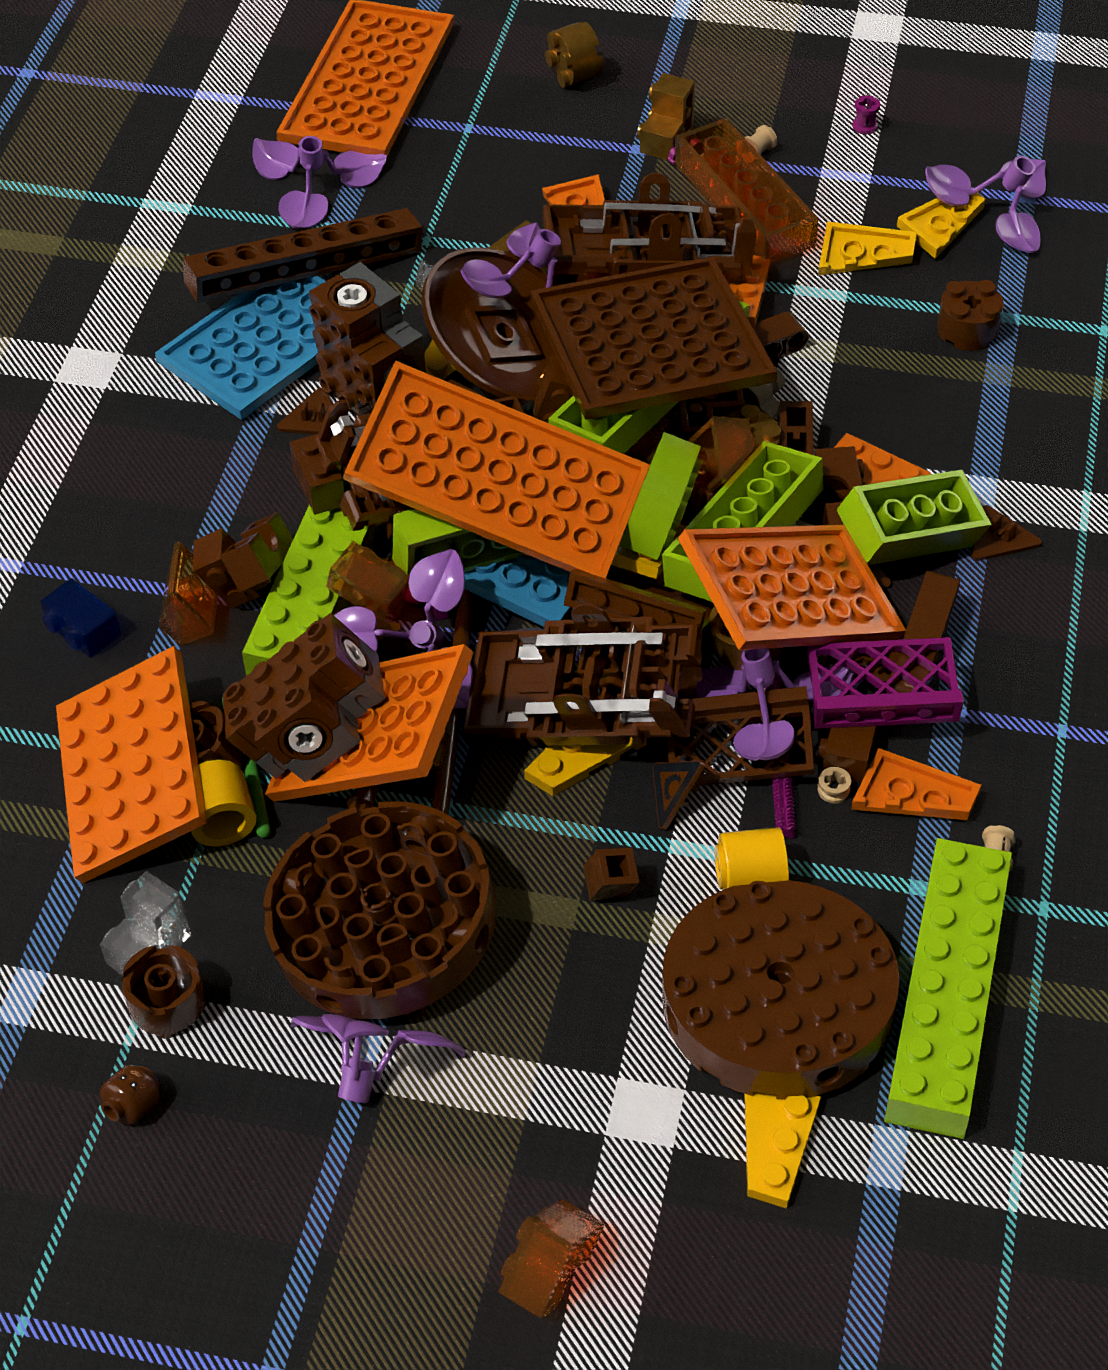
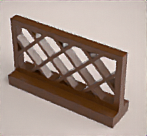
M807 686L765 691L770 723L773 722L772 720L776 722L786 721L788 718L803 717V726L795 734L792 747L780 757L771 759L764 768L754 769L747 763L750 759L740 758L728 749L733 744L735 735L742 728L750 725L752 722H763L758 691L689 699L696 706L690 729L698 735L686 748L676 741V734H673L672 737H667L668 761H685L688 757L692 761L699 760L704 762L692 752L705 739L717 749L704 762L705 767L695 782L697 786L815 774L811 705ZM726 725L733 732L722 744L709 735L717 726ZM803 736H804L805 744H803V743L800 741ZM796 746L806 754V763L790 765L783 758ZM722 754H725L735 764L728 772L718 773L711 766Z

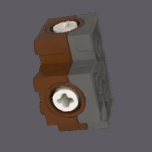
M359 262L340 273V275H336L309 291L312 304L309 307V311L315 327L312 334L316 341L318 350L316 360L321 372L319 383L326 393H331L339 401L346 400L348 408L357 416L364 415L373 410L395 361L426 373L423 335L414 330L403 319L400 294L364 264Z
M329 613L321 621L313 622L306 632L296 638L294 642L289 641L285 643L279 652L268 659L267 662L257 664L252 672L240 680V682H234L223 693L226 739L254 762L256 761V764L274 778H277L288 768L306 782L360 742V735L357 732V718L366 713L373 705H377L385 699L378 654L332 613Z

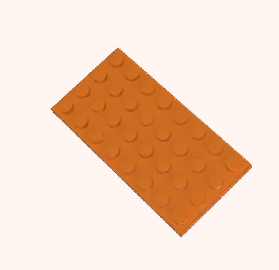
M349 0L276 132L277 141L299 145L302 138L315 136L322 141L323 149L343 153L355 151L363 154H385L388 156L454 25V15L371 1Z
M395 361L347 465L343 480L566 571L572 572L576 569L606 578L650 465Z

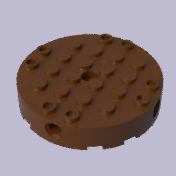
M383 801L378 802V807L359 811L357 807H353L330 816L326 819L327 824L312 834L307 831L292 844L275 867L266 888L263 909L265 911L264 930L267 941L285 978L300 996L316 1007L335 1015L356 1019H382L408 1014L422 1009L450 993L471 974L485 954L496 924L497 899L482 850L477 841L473 840L463 829L462 824L451 816L422 804Z
M792 880L767 883L764 881H754L747 885L729 887L706 898L687 913L674 930L666 947L663 960L662 1002L664 1017L670 1035L683 1055L699 1071L706 1070L720 1079L721 1085L751 1096L753 1092L775 1094L777 1099L801 1095L813 1097L844 1086L869 1068V1063L880 1051L884 1050L893 1029L899 991V971L893 948L880 926L870 915L849 899L823 887Z

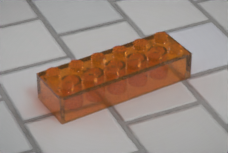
M727 118L676 136L675 164L712 206L739 207L742 219L752 218L756 229L755 255L762 257L765 261L771 260V264L816 246L819 218Z

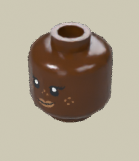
M126 1065L120 1068L101 1086V1109L104 1115L113 1122L119 1121L128 1125L139 1122L159 1101L160 1085L157 1077L150 1069L144 1066Z

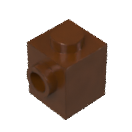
M632 847L597 849L583 865L589 900L625 898L639 884L638 868L635 864Z

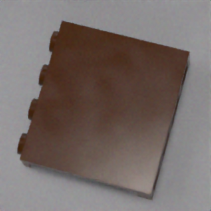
M611 565L606 578L574 569L570 572L564 605L571 608L578 604L599 606L604 609L609 618L654 617L659 625L686 622V624L698 623L703 631L702 639L711 631L710 614L714 607L713 602L666 587L663 571L657 579Z

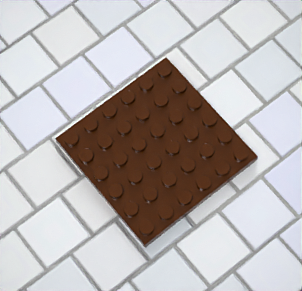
M713 256L531 291L533 307L585 420L776 382L777 371Z

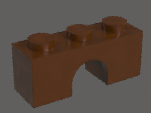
M855 446L815 449V456L822 457L823 491L819 495L831 494L844 500L853 487L862 485L861 479L864 477V465L862 459H857ZM843 501L825 503L823 525H844L837 512V508Z
M278 511L249 524L240 534L243 540L230 545L220 555L239 592L250 587L253 591L264 588L272 582L270 578L278 574L280 566L286 557L293 538Z

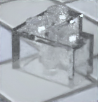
M145 871L137 880L129 883L120 896L126 918L117 927L111 928L105 934L100 947L106 964L123 975L126 963L140 950L156 945L157 949L169 948V945L180 946L191 935L180 893L148 871Z

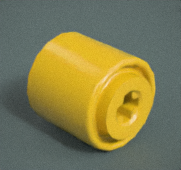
M218 759L199 764L207 824L192 830L193 837L197 842L205 846L214 847L230 845L242 840L251 833L256 825V813L243 771L238 765L227 760Z
M780 827L719 834L718 844L715 845L714 857L716 877L720 890L737 885H747L754 881H764L767 883L789 880L786 845Z

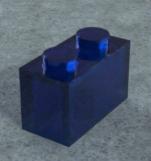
M73 578L40 600L44 613L42 620L45 626L53 633H60L73 650H81L89 658L122 635L116 612Z

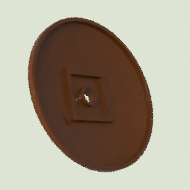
M478 247L464 248L447 254L434 265L426 277L422 289V312L434 343L449 363L476 386L499 398L517 395L520 404L534 406L535 397L551 355H555L531 302V291L546 288L548 274L526 261L513 277L506 281L511 286V293L504 298H490L474 290L462 277L460 271L465 263L471 260H485L495 265L504 275L521 258L504 251ZM553 279L552 287L558 286L559 284Z

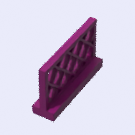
M950 637L828 643L825 645H812L807 648L814 702L815 729L960 721L963 696L962 690H959ZM928 650H943L944 659L936 665L923 655ZM892 652H903L910 659L900 667L887 657ZM866 653L875 660L864 669L852 660L856 654ZM831 655L839 662L828 670L817 662V656ZM916 662L930 671L922 681L907 672ZM880 664L895 673L886 683L872 674ZM844 666L858 674L850 684L836 676ZM937 676L949 684V691H934L927 685ZM902 678L915 688L908 693H899L892 686ZM866 680L879 690L875 694L863 695L856 688ZM828 682L842 690L838 696L821 697V689Z

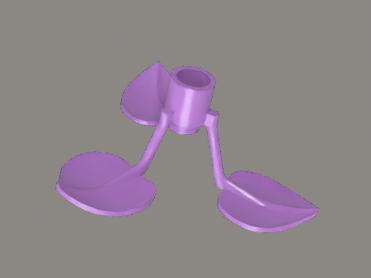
M315 136L302 138L298 148L287 142L266 141L255 138L253 143L255 167L259 174L267 179L282 180L288 175L289 171L295 173L300 163L306 169V192L291 191L282 196L279 201L278 208L281 218L292 228L296 229L313 228L320 224L328 213L326 197L322 194H311L312 171H317L322 166L324 160L335 175L341 174L343 184L353 188H365L372 185L379 178L387 161V155H370L348 151L339 154L333 164L328 156V151L323 150L322 141Z
M1017 156L1014 160L1006 162L996 175L975 188H970L971 181L969 177L958 167L951 165L926 167V179L932 192L944 203L958 207L965 206L969 202V195H975L1002 178L1003 186L1009 191H1016L1009 210L1010 214L1003 213L996 220V230L999 237L1011 247L1024 252L1035 253L1039 249L1040 231L1037 223L1027 213L1017 214L1016 207L1020 196L1027 199H1038L1044 194L1046 190L1045 160Z
M537 222L517 229L507 239V246L510 251L521 258L507 274L502 275L495 265L485 260L468 261L460 272L465 281L480 294L490 298H504L512 290L506 281L510 280L522 265L529 260L532 265L539 268L549 265L546 288L552 287L554 267L557 263V259L553 256L561 240L554 232L540 229Z
M449 549L425 557L413 567L409 576V589L414 599L426 602L425 613L427 620L416 622L411 627L410 632L376 629L377 617L373 611L365 607H349L341 610L334 616L376 653L378 650L376 636L411 640L413 645L427 652L437 650L443 643L444 634L442 629L434 624L436 618L433 617L431 609L433 606L441 612H449L460 602L465 587V572L462 560L456 550ZM471 663L453 709L466 708L473 678Z
M768 648L744 650L741 655L743 662L742 670L739 671L727 666L701 669L702 680L697 682L696 698L745 693L750 684L758 691L763 724H750L737 732L734 737V747L740 756L755 761L759 759L770 760L780 757L792 747L795 739L792 725L787 721L770 723L764 688L769 687L773 683L776 673L787 688L807 686L810 705H814L810 671L801 674L792 683L781 670L778 660L772 661ZM828 666L825 668L830 670L833 666ZM844 666L836 676L850 684L854 671ZM828 682L821 689V697L838 696L842 690Z
M323 1014L322 1017H292L290 1025L291 1028L300 1025L310 1030L333 1033L342 1042V1078L338 1097L354 1102H369L373 1080H381L383 1070L396 1048L401 1044L413 1043L449 1047L462 1058L465 1056L464 1048L439 1034L420 1030H398V1034L394 1037L376 1069H372L373 1061L360 1058L363 1036H388L389 1030L370 1022L333 1014ZM355 1038L353 1057H350L349 1040Z

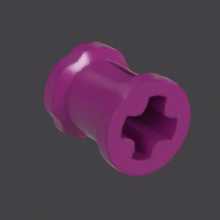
M865 95L855 100L857 115L853 120L852 127L857 133L867 135L876 132L878 129L876 114L880 110L881 103L873 96Z

